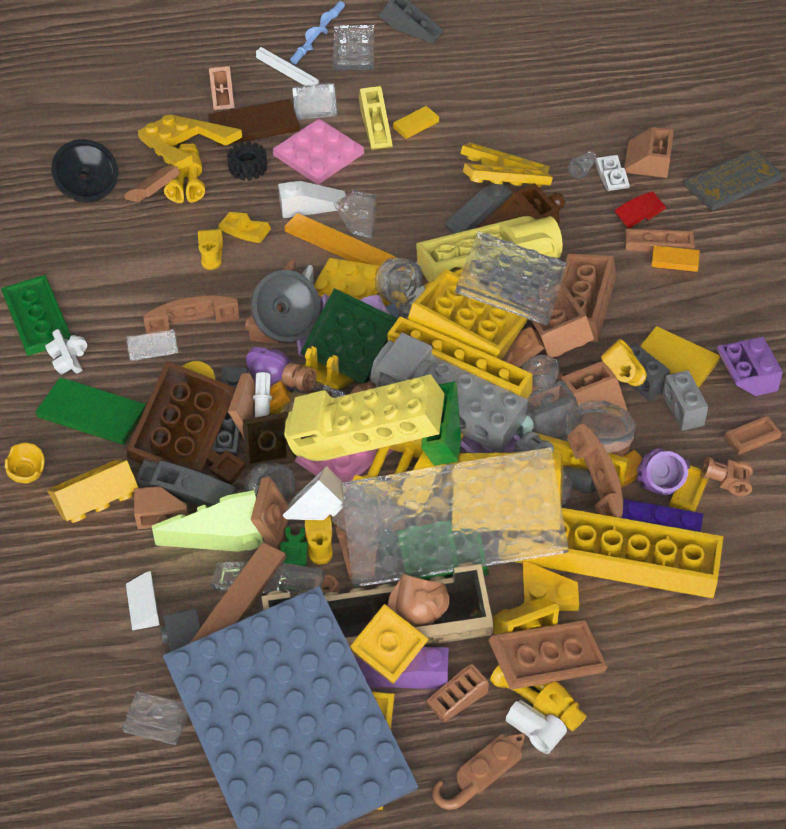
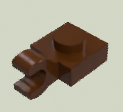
M211 449L206 464L211 466V473L230 485L246 469L244 461L226 450L219 455Z

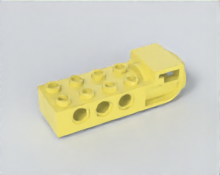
M523 216L416 243L418 268L429 283L434 281L445 269L456 272L465 267L468 268L469 281L490 277L496 268L507 263L548 265L550 267L548 271H552L558 266V258L561 256L563 247L559 226L551 216L537 220L530 216Z
M429 374L337 398H332L325 390L295 397L293 409L289 412L286 420L284 435L295 455L312 461H325L438 435L445 394L432 375Z

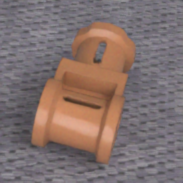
M707 456L701 467L700 477L720 481V488L729 490L737 496H745L752 491L750 476L753 474V467L747 462H735L729 459L723 464Z

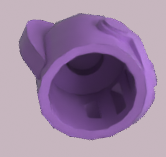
M253 347L246 357L247 367L254 382L256 381L257 373H270V387L282 380L285 366L292 362L285 353L278 349ZM287 387L288 391H291L293 389L291 387Z
M663 448L653 449L642 458L636 470L638 471L636 479L641 481V487L657 495L672 494L686 482L688 469L690 468L689 460L683 459L677 453L663 450Z

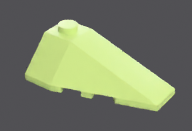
M254 490L227 495L220 498V503L208 508L206 505L197 507L198 512L188 516L180 514L152 525L155 545L237 552L259 548L263 538L251 521L256 501Z

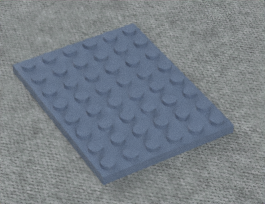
M320 586L163 655L238 829H336L418 789V784Z

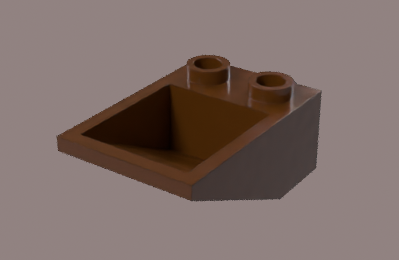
M535 183L515 192L481 222L478 228L523 216H530L535 220L551 216L559 226V210L565 205V197L558 192L552 193L547 197Z

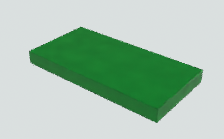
M46 275L1 288L27 356L46 351L45 345L55 340L52 332L57 329L61 331L64 339L70 340V331Z
M60 377L35 412L38 418L125 445L138 425L146 404Z

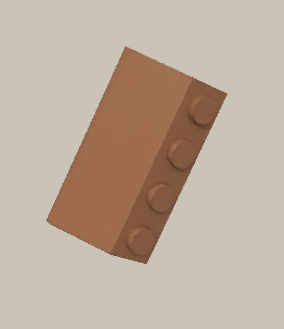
M568 254L559 285L564 283L586 314L594 340L589 342H598L616 279L614 256Z

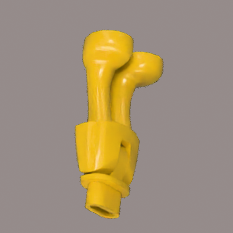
M181 144L179 150L191 154L193 163L180 169V174L164 185V194L171 201L182 203L184 201V178L188 177L186 197L190 203L196 202L205 194V185L198 179V176L202 173V162L195 144Z
M498 665L493 671L490 681L497 687L510 689L500 665ZM558 682L534 685L540 693L530 687L512 690L528 700L533 705V708L544 716L550 714L559 718L572 732L587 717L578 708L579 704L575 702L567 690Z

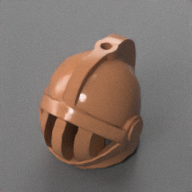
M401 573V578L389 597L388 607L413 627L432 625L435 620L440 619L447 611L449 595L444 583L427 581Z

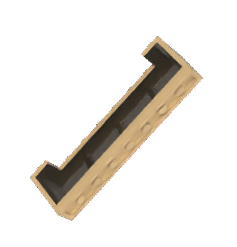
M463 563L454 568L452 578L437 576L429 580L445 584L449 595V606L442 617L435 620L432 625L415 627L429 638L425 645L492 635L494 625L481 564ZM383 584L371 590L356 588L344 594H338L337 592L324 594L349 647L384 604L388 606L389 597L395 586ZM272 591L266 596H262L263 611L289 600L290 593Z

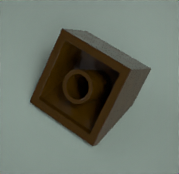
M289 412L243 420L246 470L295 462L297 455L289 447L284 435Z

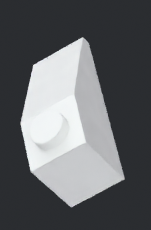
M303 181L278 184L283 218L294 217L297 213L304 216L349 209L345 191Z

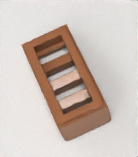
M470 664L428 698L426 704L445 723L486 695L489 683L473 664ZM463 687L467 693L464 694L459 688ZM451 693H453L454 696L458 699L457 702H455L452 699V697L450 696ZM443 699L450 708L446 710L439 701Z

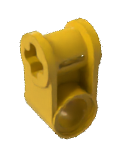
M198 230L202 267L207 270L219 268L222 264V230Z
M618 339L601 355L603 362L612 370L619 381L632 386H640L646 380L647 373L645 368L636 358L632 349L623 340Z
M329 514L324 520H305L309 558L314 564H327L333 556L331 515Z

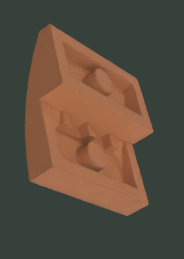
M177 166L160 168L124 195L125 200L140 202L145 197L151 196L180 174Z

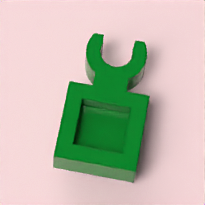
M287 527L285 530L286 542H281L280 551L286 553V559L279 570H306L308 544L304 542L306 538L305 529L301 527L300 534L293 536L291 535L290 527Z

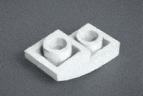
M618 155L596 158L595 164L607 191L630 187L625 168H621Z

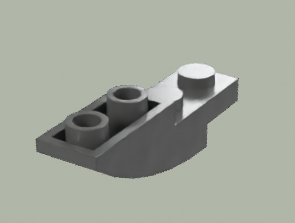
M223 367L221 382L236 388L241 374L248 373V369ZM228 411L212 447V450L218 454H222L225 450L231 454H237L242 434Z
M143 461L135 478L139 488L161 487L173 496L180 497L184 502L199 506L206 505L207 508L220 503V498L235 494L237 491L236 487L216 478L164 461H160L159 464Z

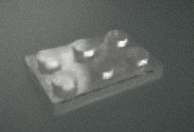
M374 25L334 26L333 70H374Z

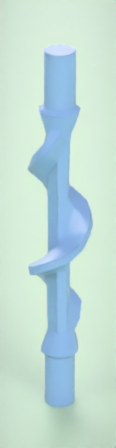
M339 1L333 9H330L329 12H325L321 16L319 27H312L306 31V43L297 48L295 54L290 58L293 64H297L308 50H313L312 43L321 32L324 34L328 33V29L325 27L332 19L337 18L338 14L345 7L342 1Z

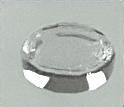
M584 402L571 408L566 415V435H569L579 424H585L602 443L608 454L625 449L634 440L636 431L635 420L625 409L610 402Z

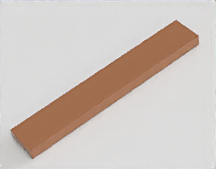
M262 542L190 643L242 621L285 561L286 553Z

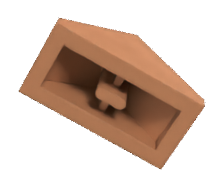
M230 66L209 68L214 111L235 109Z

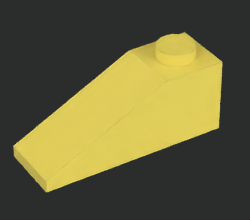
M381 86L360 89L359 104L371 150L392 147Z

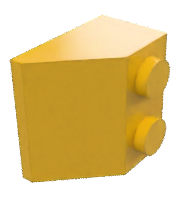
M542 597L534 601L528 600L521 606L510 610H502L493 616V634L557 625L559 606L557 603Z

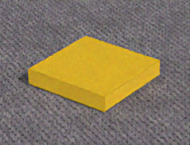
M384 604L351 644L350 649L356 656L394 685L428 642L429 638Z

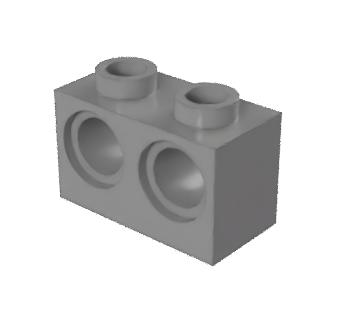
M689 370L666 375L662 396L680 430L685 431L704 426L708 405Z

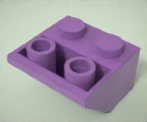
M764 337L717 347L718 353L737 386L754 396L778 391L783 371Z

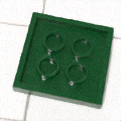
M334 288L300 353L305 356L308 348L316 347L317 361L324 366L327 365L329 357L333 355L338 356L339 373L361 384L367 383L371 376L373 362L381 349L388 343L387 333L398 318Z

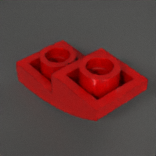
M651 191L626 202L614 211L624 226L630 229L645 218L649 221L665 210L666 206Z

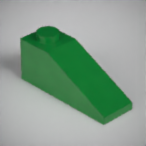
M455 381L438 384L445 394L440 432L438 435L422 438L421 448L434 466L458 462L461 430L458 391Z

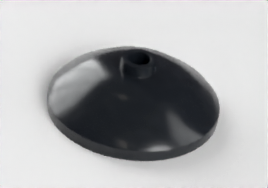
M77 139L59 148L52 161L51 173L55 185L64 195L79 202H94L106 197L115 187L118 178V165L113 154L102 144L88 139ZM85 174L87 178L82 179L80 175Z

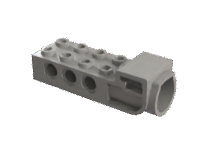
M401 333L395 342L388 341L373 362L370 378L371 382L376 384V388L429 374L432 375L437 384L455 381L458 391L461 433L465 437L499 453L505 450L526 419L528 399L433 356L431 345L407 334Z

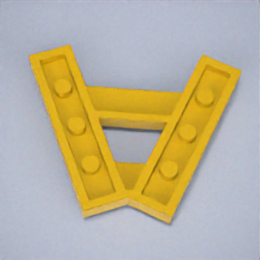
M471 142L462 146L461 154L466 155L467 159L472 161L481 160V164L464 163L463 172L470 177L471 181L482 183L483 180H490V182L495 184L509 182L517 186H522L523 183H528L529 185L535 183L538 187L551 185L553 177L548 174L550 167L548 165Z

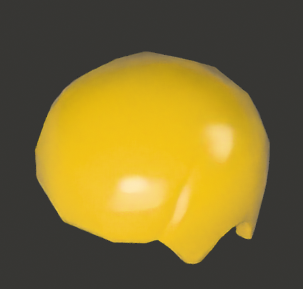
M23 442L12 446L8 457L5 459L7 476L18 483L29 484L37 480L44 470L45 457L42 449L32 443Z

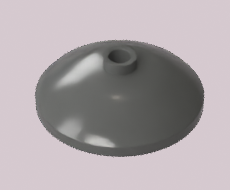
M277 270L267 274L257 283L251 297V312L256 325L266 336L279 342H293L304 338L312 331L320 316V299L316 288L304 275L292 270ZM278 304L282 305V312L277 309Z

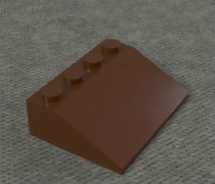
M166 360L127 448V458L140 464L143 461L157 464L160 461H164L202 473L236 388Z

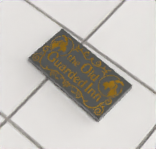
M754 149L686 179L685 186L713 211L781 180L783 174Z

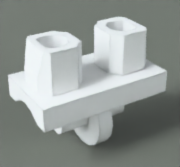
M59 329L52 332L55 340L45 345L53 359L57 358L52 361L54 368L61 375L70 369L76 374L83 371L76 355L82 356L87 348L85 338L72 335L70 340L63 338Z

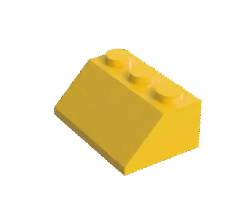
M115 459L51 487L47 491L61 517L66 521L71 520L74 523L84 519L86 512L93 509L99 512L110 507L109 502L115 499L123 501L134 496V489H138V485L127 460Z

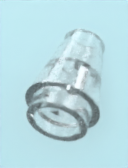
M588 151L573 158L569 163V173L575 178L585 177L595 163L596 155Z

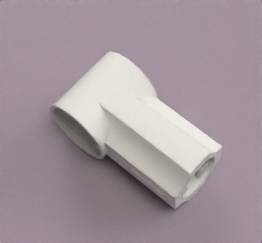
M522 700L516 701L506 716V722L522 733H525L533 746L545 754H549L567 733L565 724L559 718L550 714L544 716Z

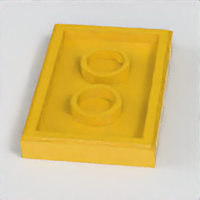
M658 326L654 328L640 346L670 370L669 375L689 370L698 388L720 360V355Z

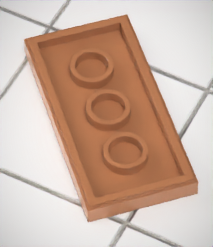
M586 620L492 635L489 639V643L510 690L604 673L608 668Z

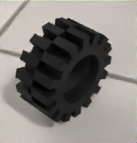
M241 142L239 147L234 145L233 149L230 148L227 154L230 174L234 175V178L238 179L240 177L241 180L248 178V181H250L252 177L258 179L259 175L263 176L264 171H267V155L262 145L258 146V143L255 142L253 145H251V142H247V145H244Z

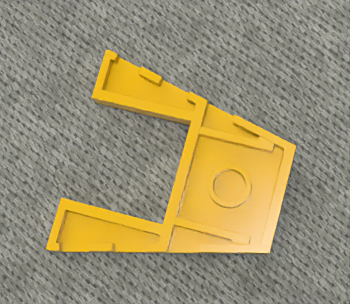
M171 114L165 115L162 119L149 123L144 128L138 130L139 139L149 148L153 147L155 153L158 156H163L164 161L168 165L177 166L178 170L192 164L193 159L191 154L173 146L197 134L226 146L242 138L241 129Z

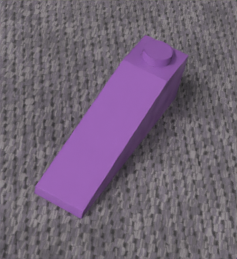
M423 647L394 685L358 656H354L370 687L440 689L448 682L449 648Z

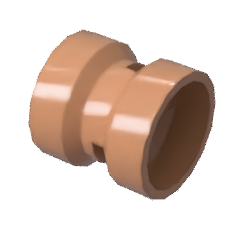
M290 362L283 370L282 382L287 387H297L298 390L307 392V390H312L315 385L316 371L313 368L306 366L302 368L301 365Z

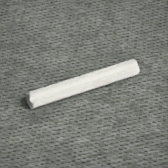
M263 47L256 51L257 59L311 90L319 87V80Z

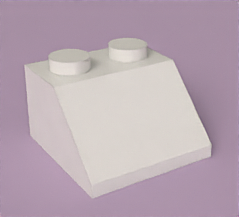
M326 466L290 501L282 516L286 519L324 520L329 514L334 517L344 506L343 503L347 499L345 495L348 487Z

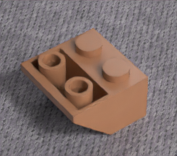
M651 127L628 141L624 166L625 172L635 175L667 178L674 129Z
M603 361L561 377L559 397L579 424L586 425L588 423L589 427L594 425L596 420H612L627 414V407L618 379Z

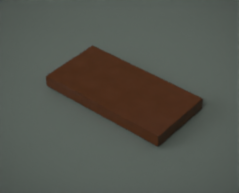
M290 99L208 114L210 123L241 129L242 138L231 144L300 131V125ZM216 142L217 146H223V144Z

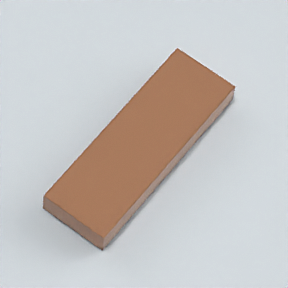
M625 229V250L653 251L654 245L695 249L694 231Z

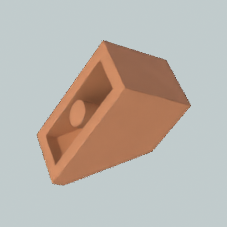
M145 487L134 489V516L137 529L152 528V525L180 514L188 516L187 505L163 488Z

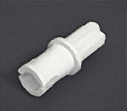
M259 372L256 374L255 395L252 397L255 400V418L269 415L270 401L273 399L270 396V373Z

